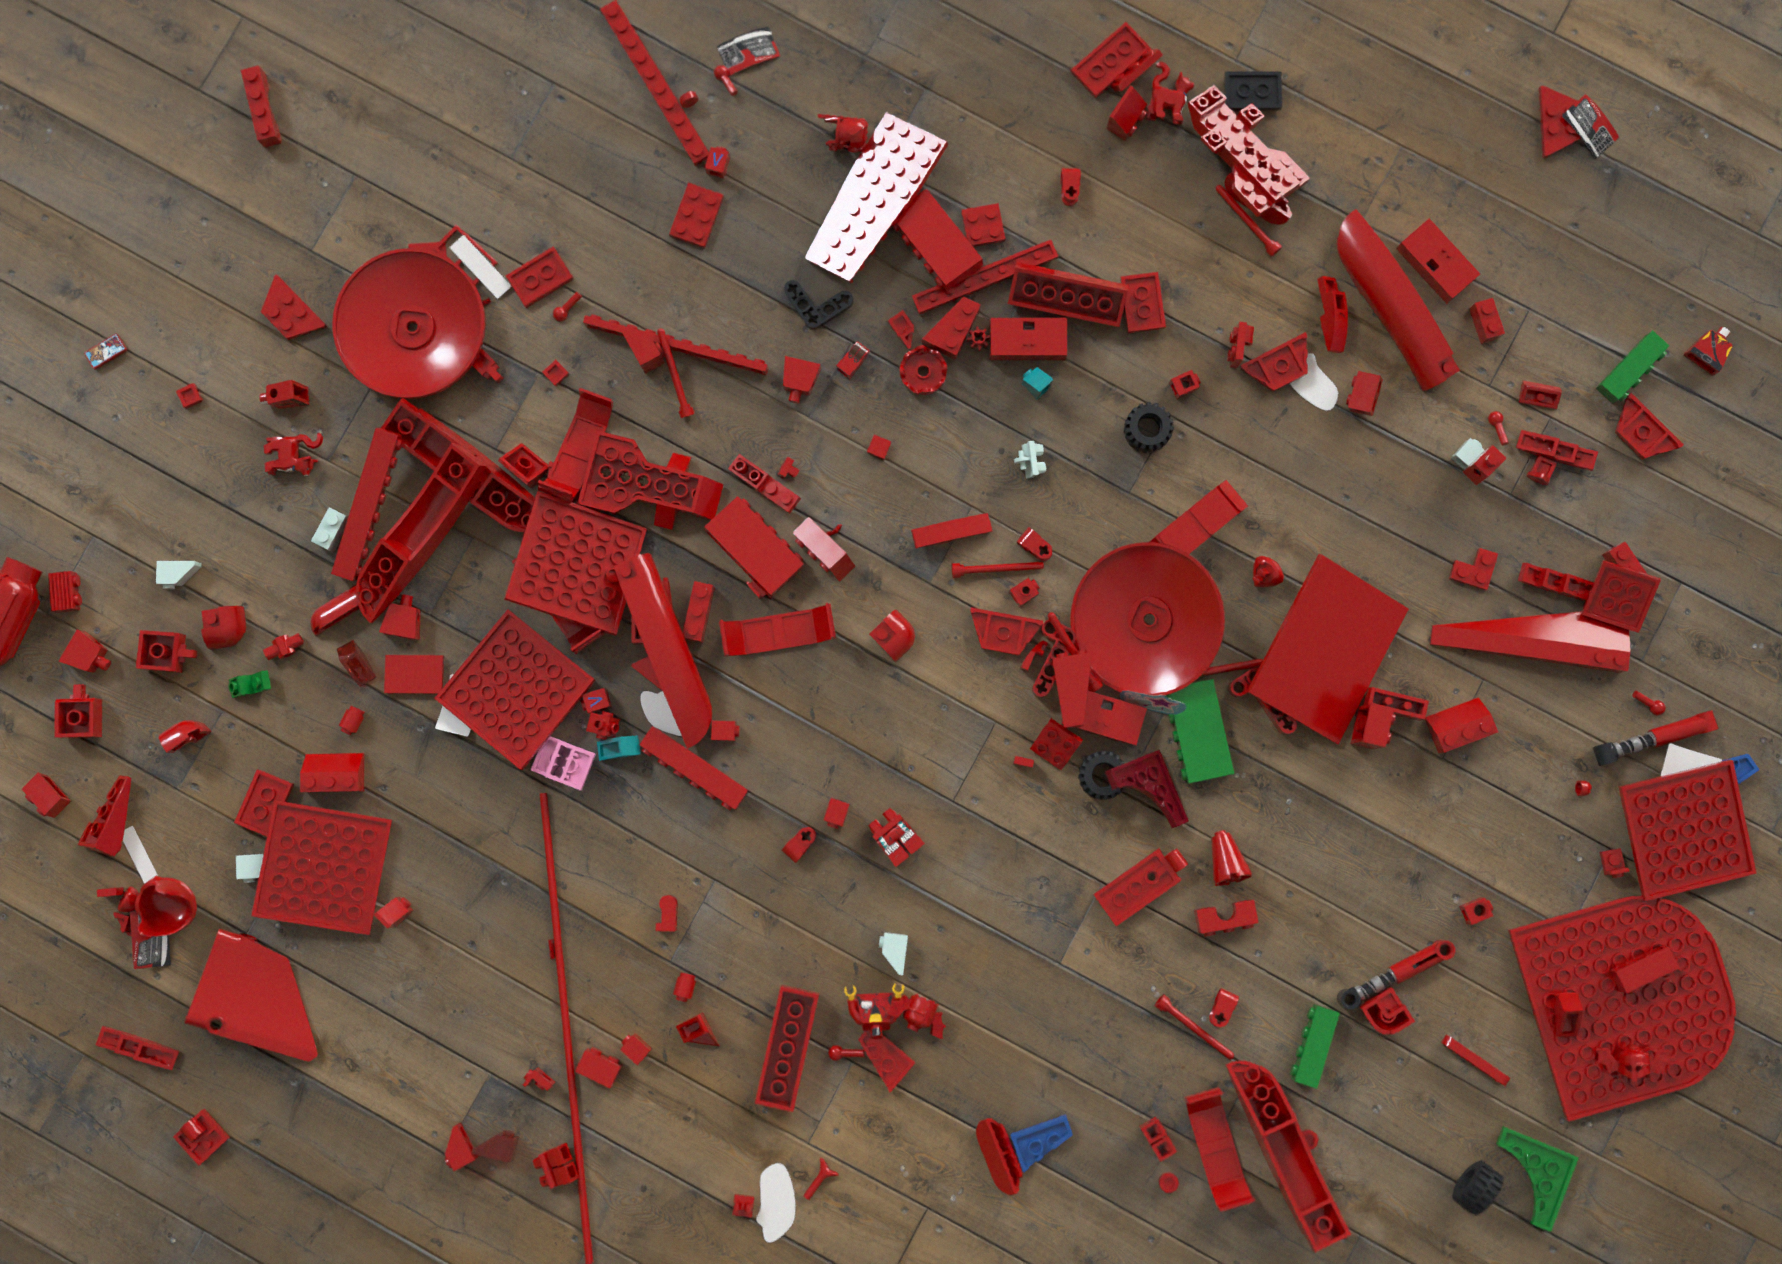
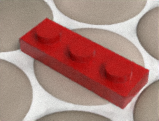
M1150 48L1146 50L1140 60L1132 62L1125 73H1120L1114 78L1115 81L1110 85L1114 91H1123L1163 56L1160 49Z

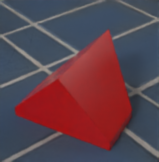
M703 1012L676 1025L684 1043L690 1042L720 1047Z

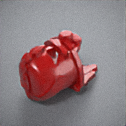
M818 114V118L824 119L825 123L837 124L835 140L826 142V146H829L830 151L836 152L838 149L843 150V148H848V152L851 153L863 151L867 145L868 123L865 119Z

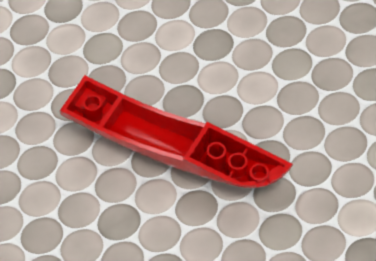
M1353 210L1347 215L1340 226L1337 238L1339 257L1358 292L1362 294L1399 348L1422 391L1431 389L1460 371L1452 357L1454 353L1430 311L1398 262L1358 210Z
M404 398L399 400L381 428L402 434V447L432 470L436 469L451 443L461 445L475 453L476 457L486 464L487 467L479 478L481 483L471 497L470 503L504 527L513 531L524 532L535 497L487 456L422 408L418 409Z
M450 444L423 489L390 531L379 540L357 579L356 593H358V598L361 602L358 603L359 609L370 623H373L385 611L431 557L480 485L481 481L479 478L487 465L480 461L476 454L458 444Z
M640 554L613 567L685 745L689 749L698 744L707 734L712 721V705L652 554Z
M1235 1061L1226 1064L1225 1066L1262 1153L1302 1234L1305 1235L1313 1253L1350 1236L1351 1233L1307 1145L1298 1119L1277 1079L1263 1066L1249 1061Z

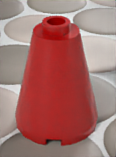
M1225 830L1215 832V836L1211 838L1213 881L1215 886L1230 885V882L1236 881L1238 883L1251 878V870L1231 834L1226 833Z

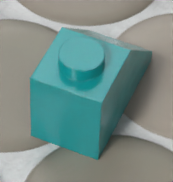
M1038 367L1034 370L1029 369L1023 375L1024 379L1022 380L1023 386L1036 400L1046 393L1053 383V378Z
M624 736L598 741L599 761L640 755L639 736Z

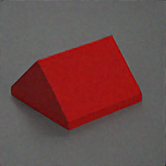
M523 443L510 450L498 460L531 489L549 470L548 464Z

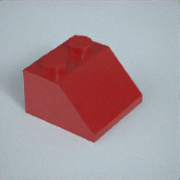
M1131 85L1111 113L1106 127L1107 130L1124 141L1128 136H1133L1137 129L1135 125L1138 121L1142 122L1147 115V111H1145L1147 103Z
M628 331L623 332L645 374L665 363L663 357H665L664 352L658 342L654 343L652 338Z

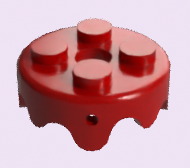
M925 345L917 346L915 349L907 352L900 365V378L903 385L909 391L918 395H928L936 392L942 387L947 376V363L941 353ZM926 367L929 373L926 376H920L918 369Z

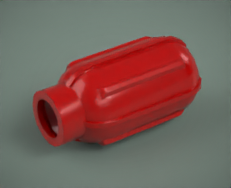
M6 557L0 570V667L15 656L40 605L36 586L43 573L10 557Z

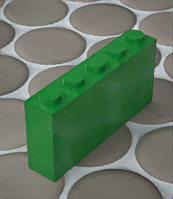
M1213 679L1192 683L1177 692L1164 695L1170 700L1186 705V709L1182 713L1176 715L1168 714L1170 724L1173 723L1174 731H1172L1174 743L1177 742L1179 750H1176L1177 759L1179 762H1182L1183 769H1180L1182 780H1186V784L1235 774Z

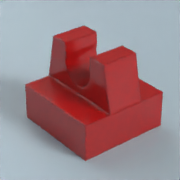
M787 457L777 475L785 478L788 474L795 478L800 470L792 466L794 460Z
M735 1194L732 1215L752 1217L755 1196Z

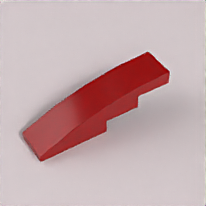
M1521 430L1516 449L1536 456L1541 455L1552 461L1593 471L1598 456V451L1560 441V438Z
M985 513L912 529L911 532L916 549L992 532L989 515Z
M1522 563L1518 578L1519 582L1583 601L1587 600L1594 583L1568 573L1563 574L1530 563Z
M102 1026L95 1045L115 1051L114 1053L134 1058L133 1060L173 1070L179 1053L176 1049L107 1026Z

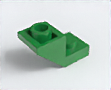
M268 670L229 679L228 688L232 698L270 690Z

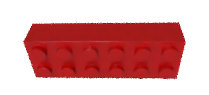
M1016 262L1008 304L1120 327L1128 285Z
M786 985L780 986L755 1104L791 1112L794 1111L820 993Z

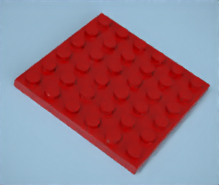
M537 491L504 600L595 630L600 629L604 633L616 636L626 599L613 566L628 561L631 557L640 555L647 528Z
M507 609L434 699L517 768L523 770L596 680Z
M1725 760L1619 786L1639 886L1644 901L1757 874L1733 760Z
M274 800L251 916L370 935L392 820Z

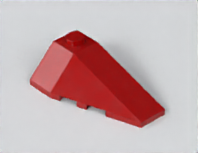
M119 775L107 794V802L97 809L98 816L93 823L89 821L78 843L79 846L113 857L120 851L124 838L131 777Z

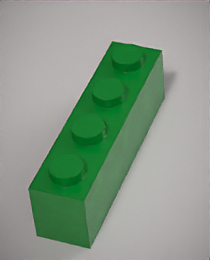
M1652 330L1640 340L1596 389L1612 404L1618 400L1620 402L1629 395L1627 391L1630 387L1635 388L1642 381L1640 377L1643 374L1647 375L1655 367L1652 364L1656 360L1660 361L1667 354L1665 350L1670 345Z
M1313 1004L1312 1008H1309L1307 1013L1309 1021L1307 1027L1304 1026L1301 1034L1303 1041L1296 1050V1057L1298 1058L1296 1064H1293L1290 1070L1293 1081L1316 1089L1318 1088L1339 1018V1012Z

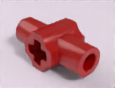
M300 633L291 637L286 634L271 641L273 645L263 649V652L268 661L275 657H279V659L287 658L296 652L295 648L303 645L304 641Z

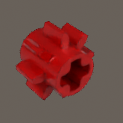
M977 326L974 332L969 330V334L972 337H968L967 342L972 343L971 349L976 347L980 351L982 346L988 347V343L985 340H990V336H986V328L982 331ZM981 336L982 340L976 342L975 337Z

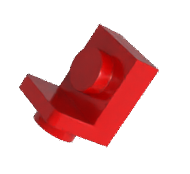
M1621 848L1600 852L1604 875L1618 878L1623 877L1625 872H1630L1629 868L1625 867Z
M538 1067L534 1071L530 1069L523 1078L526 1081L522 1085L527 1087L534 1079L537 1087L548 1091L556 1082Z

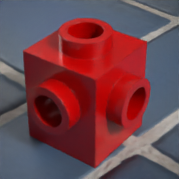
M602 711V714L591 712L586 731L596 733V738L607 740L608 737L616 738L620 719L614 718L613 713Z

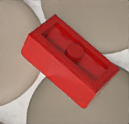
M1522 381L1519 402L1557 409L1562 390L1556 386Z

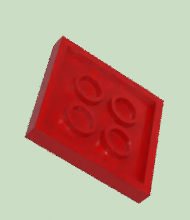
M1603 560L1581 613L1584 616L1639 633L1661 579Z

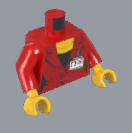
M896 983L893 985L892 990L895 996H893V993L856 994L854 985L853 993L848 994L845 986L844 992L848 996L849 1014L856 1024L862 1026L863 1031H870L871 1039H881L882 1030H889L891 1024L895 1023L898 1019L886 1014L885 1011L890 1008L891 1001H898L902 998L901 994L905 990L904 984H902V991L895 989Z

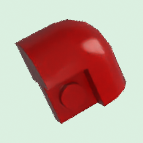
M222 606L216 609L201 611L203 621L202 637L206 647L210 650L237 645L236 643L246 633V618L243 606Z
M897 609L892 611L869 633L895 663L910 650L915 639L914 628Z
M183 720L161 733L159 741L166 753H174L189 742L197 743L212 731L199 721Z
M1392 987L1387 988L1374 997H1370L1360 1006L1370 1025L1382 1034L1392 1035L1398 1033L1415 1022L1407 1007L1402 1004Z

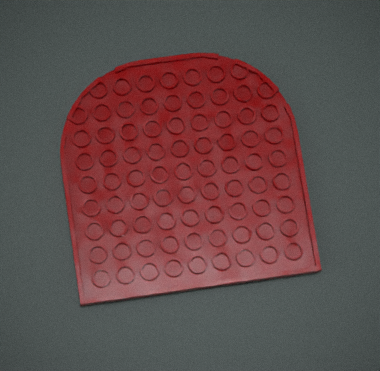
M1641 895L1628 896L1508 930L1566 1121L1569 1122L1690 1087L1703 1080V1077L1710 1071L1715 1070L1728 1052L1735 1032L1733 1028L1734 1016H1736L1735 1000L1719 948L1712 934L1699 921L1698 917L1683 906L1664 898L1644 901ZM1661 945L1670 947L1680 967L1674 971L1675 974L1666 978L1662 976L1656 979L1657 982L1650 986L1643 985L1639 987L1640 990L1630 995L1619 991L1609 970ZM1557 993H1578L1584 1012L1577 1036L1557 1037L1554 1010ZM1627 1044L1640 1045V1049L1650 1055V1061L1654 1060L1658 1049L1672 1050V1053L1669 1056L1670 1065L1664 1066L1660 1075L1651 1072V1080L1641 1077L1637 1078V1082L1629 1077L1619 1079L1618 1071L1609 1073L1606 1065L1598 1062L1599 1054L1596 1048H1609L1616 1060H1618V1053L1627 1049Z

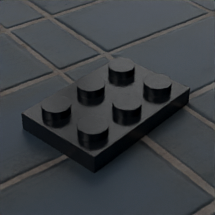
M1225 71L1224 93L1227 98L1225 104L1231 110H1243L1251 103L1258 110H1281L1282 71Z

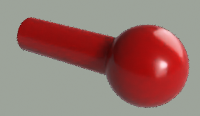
M723 65L717 66L714 69L715 78L722 80L731 96L736 95L737 90L728 77V69Z
M576 292L562 307H556L552 313L553 318L558 322L566 320L567 312L582 298L581 294Z
M1494 411L1489 414L1488 422L1495 427L1501 446L1509 443L1502 426L1504 417L1502 413Z
M1637 690L1633 692L1632 697L1648 706L1653 715L1658 716L1665 712L1666 706L1662 701H1653Z
M833 1045L829 1048L828 1055L830 1059L838 1061L842 1057H865V1050L842 1049L839 1045Z

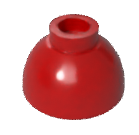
M132 886L126 889L117 907L118 911L131 912L135 910V901L139 895L138 890Z

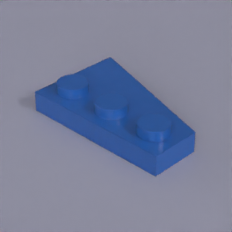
M1066 1115L1010 1134L1023 1173L1033 1163L1041 1160L1045 1154L1057 1148L1073 1135Z

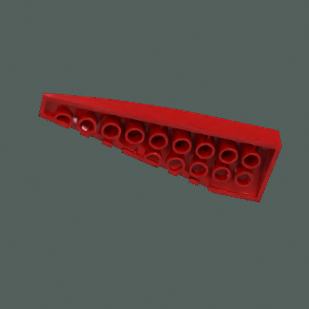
M1582 611L1432 625L1430 645L1616 673L1628 671L1631 653L1628 629L1584 616L1581 613Z

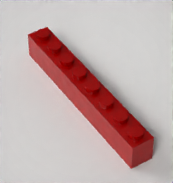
M381 427L375 428L331 574L351 581L358 579L363 568V561L369 555V541L372 542L375 535L374 525L378 523L381 513H379L380 506H383L386 500V494L384 493L392 480V476H390L391 470L397 464L398 459L395 458L397 451H400L403 445L402 434Z

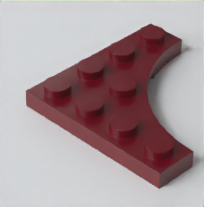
M1160 749L1105 771L1112 790L1130 788L1145 794L1161 809L1171 828L1189 822Z

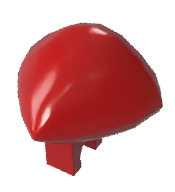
M1256 557L1253 564L1252 578L1254 586L1272 587L1282 583L1284 573L1280 565L1269 557Z

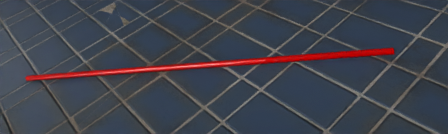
M540 793L575 1162L579 1175L577 1182L585 1263L593 1264L547 793Z

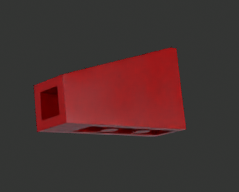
M1087 650L1075 651L1076 655L1070 656L1067 653L1056 654V658H1052L1064 729L1084 726L1092 654L1091 652L1087 653Z

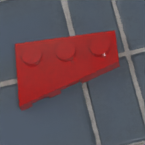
M864 1031L858 1040L891 1093L912 1068L915 1061L884 1034H882L881 1039L873 1040L870 1038V1031Z

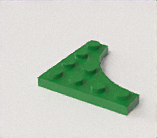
M1502 1126L1496 1145L1504 1148L1516 1157L1526 1170L1532 1184L1534 1209L1530 1223L1551 1232L1579 1157Z

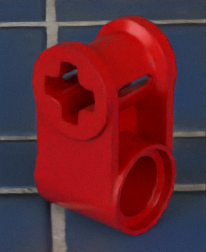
M1061 168V200L1066 206H1073L1078 201L1081 181L1080 168Z
M1030 527L1016 541L1018 545L1040 561H1047L1052 556V546ZM1040 548L1043 550L1047 548L1048 555H1040Z
M811 827L802 828L781 851L794 863H797L815 841V830ZM803 832H810L811 840H804Z
M1220 988L1209 1015V1021L1212 1025L1224 1027L1228 1024L1232 1012L1238 1003V995ZM1220 1013H1222L1221 1017L1223 1018V1021H1219L1217 1023L1215 1015H1220Z

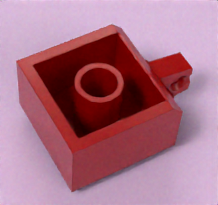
M140 630L136 669L182 673L185 658H197V651L187 649V645H185L186 635Z
M74 684L73 695H70V699H56L54 738H101L102 699L89 698V694H86V685Z

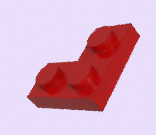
M1479 548L1473 565L1455 560L1449 579L1485 591L1488 590L1498 553Z

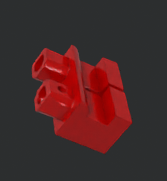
M1156 1116L1139 1126L1160 1162L1177 1152Z
M567 1142L544 1151L533 1160L536 1169L543 1168L545 1175H542L539 1179L542 1187L549 1186L551 1189L562 1184H569L579 1178L574 1161L568 1162L572 1159Z

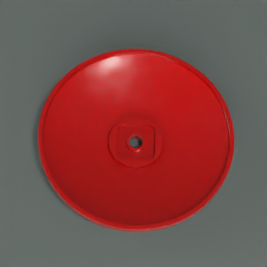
M405 248L375 256L355 270L338 295L333 312L332 327L334 342L342 362L362 384L373 391L389 397L417 399L446 390L469 371L483 345L486 318L484 305L478 289L462 268L438 253L423 249ZM411 323H417L418 327L414 332L408 330V326Z
M1141 542L1129 544L1101 557L1081 579L1071 606V629L1076 633L1077 638L1074 644L1077 651L1087 650V653L1091 652L1090 672L1105 685L1119 692L1132 691L1153 696H1164L1189 686L1200 678L1213 663L1221 647L1225 631L1224 603L1212 575L1190 554L1162 543ZM1147 614H1152L1155 617V622L1152 625L1145 622Z

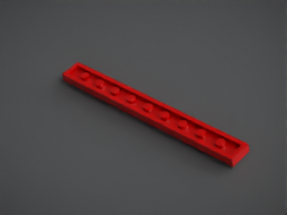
M617 0L600 8L601 13L694 166L706 160L709 155L707 148Z
M591 314V316L585 315L583 323L585 327L624 337V331L652 338L654 343L658 342L661 346L659 337L653 330H638L637 326L631 324L623 326L616 320L609 319V321L602 320V317ZM666 334L670 349L673 351L767 376L768 365L761 359L749 360L747 356L742 354L731 355L724 349L712 350L708 345H694L690 340L682 339L679 341L675 340L673 336Z

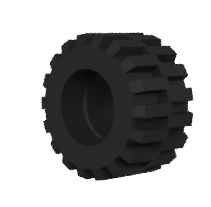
M1147 402L1145 405L1141 403L1129 413L1124 424L1126 441L1129 440V445L1131 447L1134 446L1136 451L1142 450V453H1147L1148 451L1154 453L1156 450L1162 449L1171 438L1174 430L1172 424L1174 422L1173 419H1170V412H1166L1164 406L1161 408L1158 406V403L1154 405L1151 402ZM1145 418L1154 420L1159 426L1158 435L1155 437L1143 436L1138 429V422Z
M1095 752L1084 759L1079 768L1078 779H1080V786L1092 798L1099 800L1112 799L1121 794L1124 788L1112 790L1111 785L1100 787L1094 783L1092 772L1099 764H1107L1111 768H1115L1125 764V762L1121 760L1119 755H1115L1113 752Z
M1479 1160L1469 1166L1461 1175L1454 1187L1452 1198L1470 1214L1477 1216L1487 1210L1495 1201L1502 1189L1504 1177L1486 1162Z

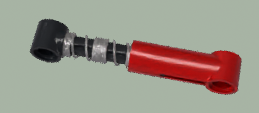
M1713 710L1650 729L1644 736L1638 735L1629 738L1627 741L1622 740L1621 743L1608 742L1592 748L1598 765L1602 766L1618 761V758L1630 752L1632 754V752L1642 751L1643 748L1646 747L1648 749V746L1651 745L1654 748H1658L1698 734L1717 730L1719 727Z
M1436 940L1432 945L1389 966L1387 973H1380L1379 977L1375 976L1369 979V982L1365 981L1362 986L1358 985L1349 989H1342L1337 995V1001L1340 1006L1346 1009H1355L1366 996L1369 997L1374 992L1377 993L1384 990L1387 985H1392L1393 982L1400 984L1444 960L1451 959L1455 955V946L1447 940ZM1442 945L1447 947V952L1444 955L1440 953ZM1347 994H1351L1353 997L1350 1004H1346L1344 1000Z

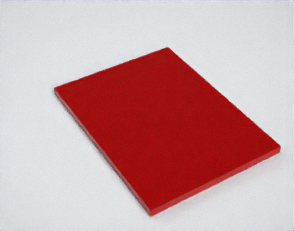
M1318 554L1247 692L1339 745L1409 608L1324 555Z

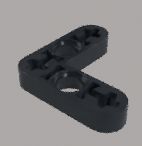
M790 280L784 286L787 298L805 325L812 330L820 328L853 305V296L849 291H841L815 307L797 281ZM790 286H797L796 292L799 297L796 298L793 292H788ZM842 296H844L845 298L849 297L848 304L842 302L841 304H839V307L841 309L838 310L837 305L834 303V301L836 300L838 304L842 301ZM801 300L808 302V307L804 310L798 308V303ZM828 305L833 306L835 309L831 315L824 313V308ZM809 311L813 318H818L816 324L813 322L809 323L810 317L807 314Z

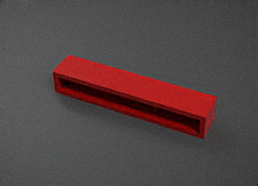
M654 726L649 729L639 744L643 747L642 752L650 757L655 755L659 758L657 762L666 768L668 765L675 769L673 772L681 778L686 776L691 780L689 782L697 789L701 786L707 790L705 793L707 796L714 800L716 797L723 801L721 805L730 811L732 808L737 810L749 792L741 784Z

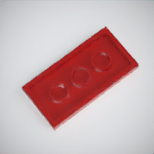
M1125 22L1073 67L1070 72L1096 99L1110 87L1117 75L1125 73L1132 62L1140 60L1142 54L1150 49V46Z

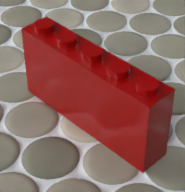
M927 189L914 198L906 211L900 213L898 216L899 220L895 226L892 225L895 232L899 231L901 233V239L905 245L912 247V252L917 260L921 259L924 262L923 266L928 274L932 273L935 276L934 280L939 288L943 287L946 292L983 266L982 257Z
M737 496L704 526V531L771 599L803 569L804 560L797 552L794 554L789 549L790 545L786 540H780L776 536V530L770 525L767 526L763 522L764 518L758 512L754 513L750 509L751 505L744 498L741 500Z

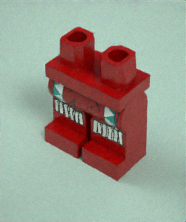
M889 808L883 813V816L888 821L886 825L882 827L877 819H875L868 826L873 833V838L894 866L897 867L909 857L898 840L902 842L911 855L925 843L900 814L897 815L894 810Z

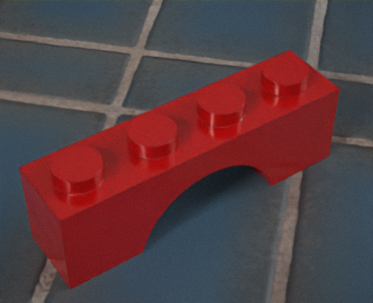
M259 65L242 69V79L257 141L264 148L281 144L279 128L269 104L268 91L270 90L266 73Z

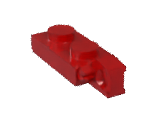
M481 348L472 366L483 377L485 376L487 379L492 377L499 384L504 379L497 372L500 367Z

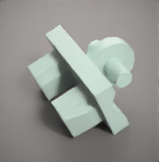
M1028 441V443L1023 444L1022 450L1018 451L1019 458L1014 459V463L1020 464L1021 470H1025L1026 479L1046 472L1045 463L1037 462L1036 457L1043 455V445L1035 444L1034 441Z

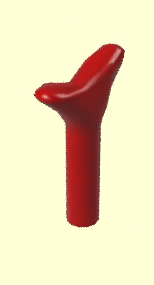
M820 1158L818 1176L803 1195L807 1200L811 1199L825 1178L839 1175L836 1171L829 1169L823 1158Z

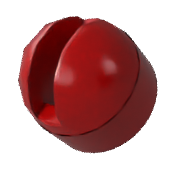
M1578 780L1576 782L1575 792L1578 796H1586L1591 793L1592 786L1588 781Z

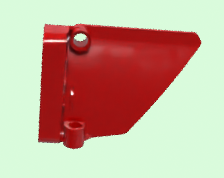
M219 929L184 1024L308 1062L312 1061L317 1057L318 1051L289 959L261 945L254 936L243 933L239 935ZM212 1020H220L222 1026L215 1028L211 1023Z

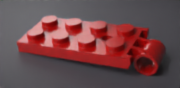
M1158 848L1093 895L1113 924L1118 926L1179 883L1182 879L1176 873L1186 867L1188 863L1178 848L1165 856L1162 854L1161 849ZM1150 873L1155 874L1153 881L1148 879Z

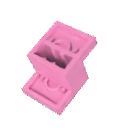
M550 736L539 749L531 771L582 790L596 754Z

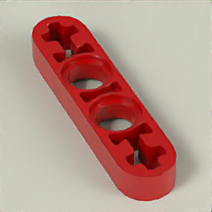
M1445 1035L1441 1041V1044L1501 1085L1506 1087L1511 1079L1450 1036Z

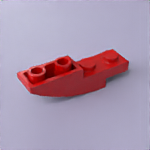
M1321 276L1317 281L1325 314L1320 316L1327 352L1342 353L1344 352L1348 330L1346 294L1338 290L1336 278Z
M740 454L728 468L729 471L789 514L801 500L798 495Z

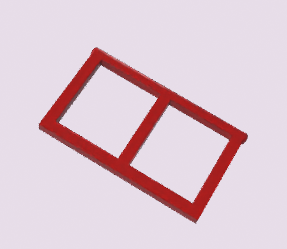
M455 225L433 248L438 254L448 258L440 248L458 231L491 261L490 264L493 267L498 264L458 225ZM459 258L455 263L459 266L463 261ZM478 277L473 281L475 286L480 282Z

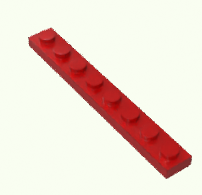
M1050 239L981 267L948 292L943 287L939 288L937 285L912 295V299L918 314H922L1013 277L1016 262L1040 266L1057 259L1058 254Z

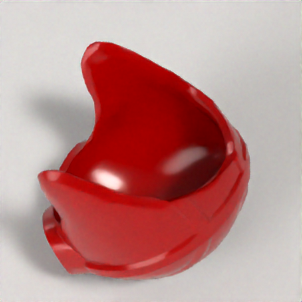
M156 875L148 880L140 888V893L135 901L136 914L141 917V923L138 926L139 934L153 937L167 936L189 926L197 912V901L192 890L182 881L170 877L162 878Z

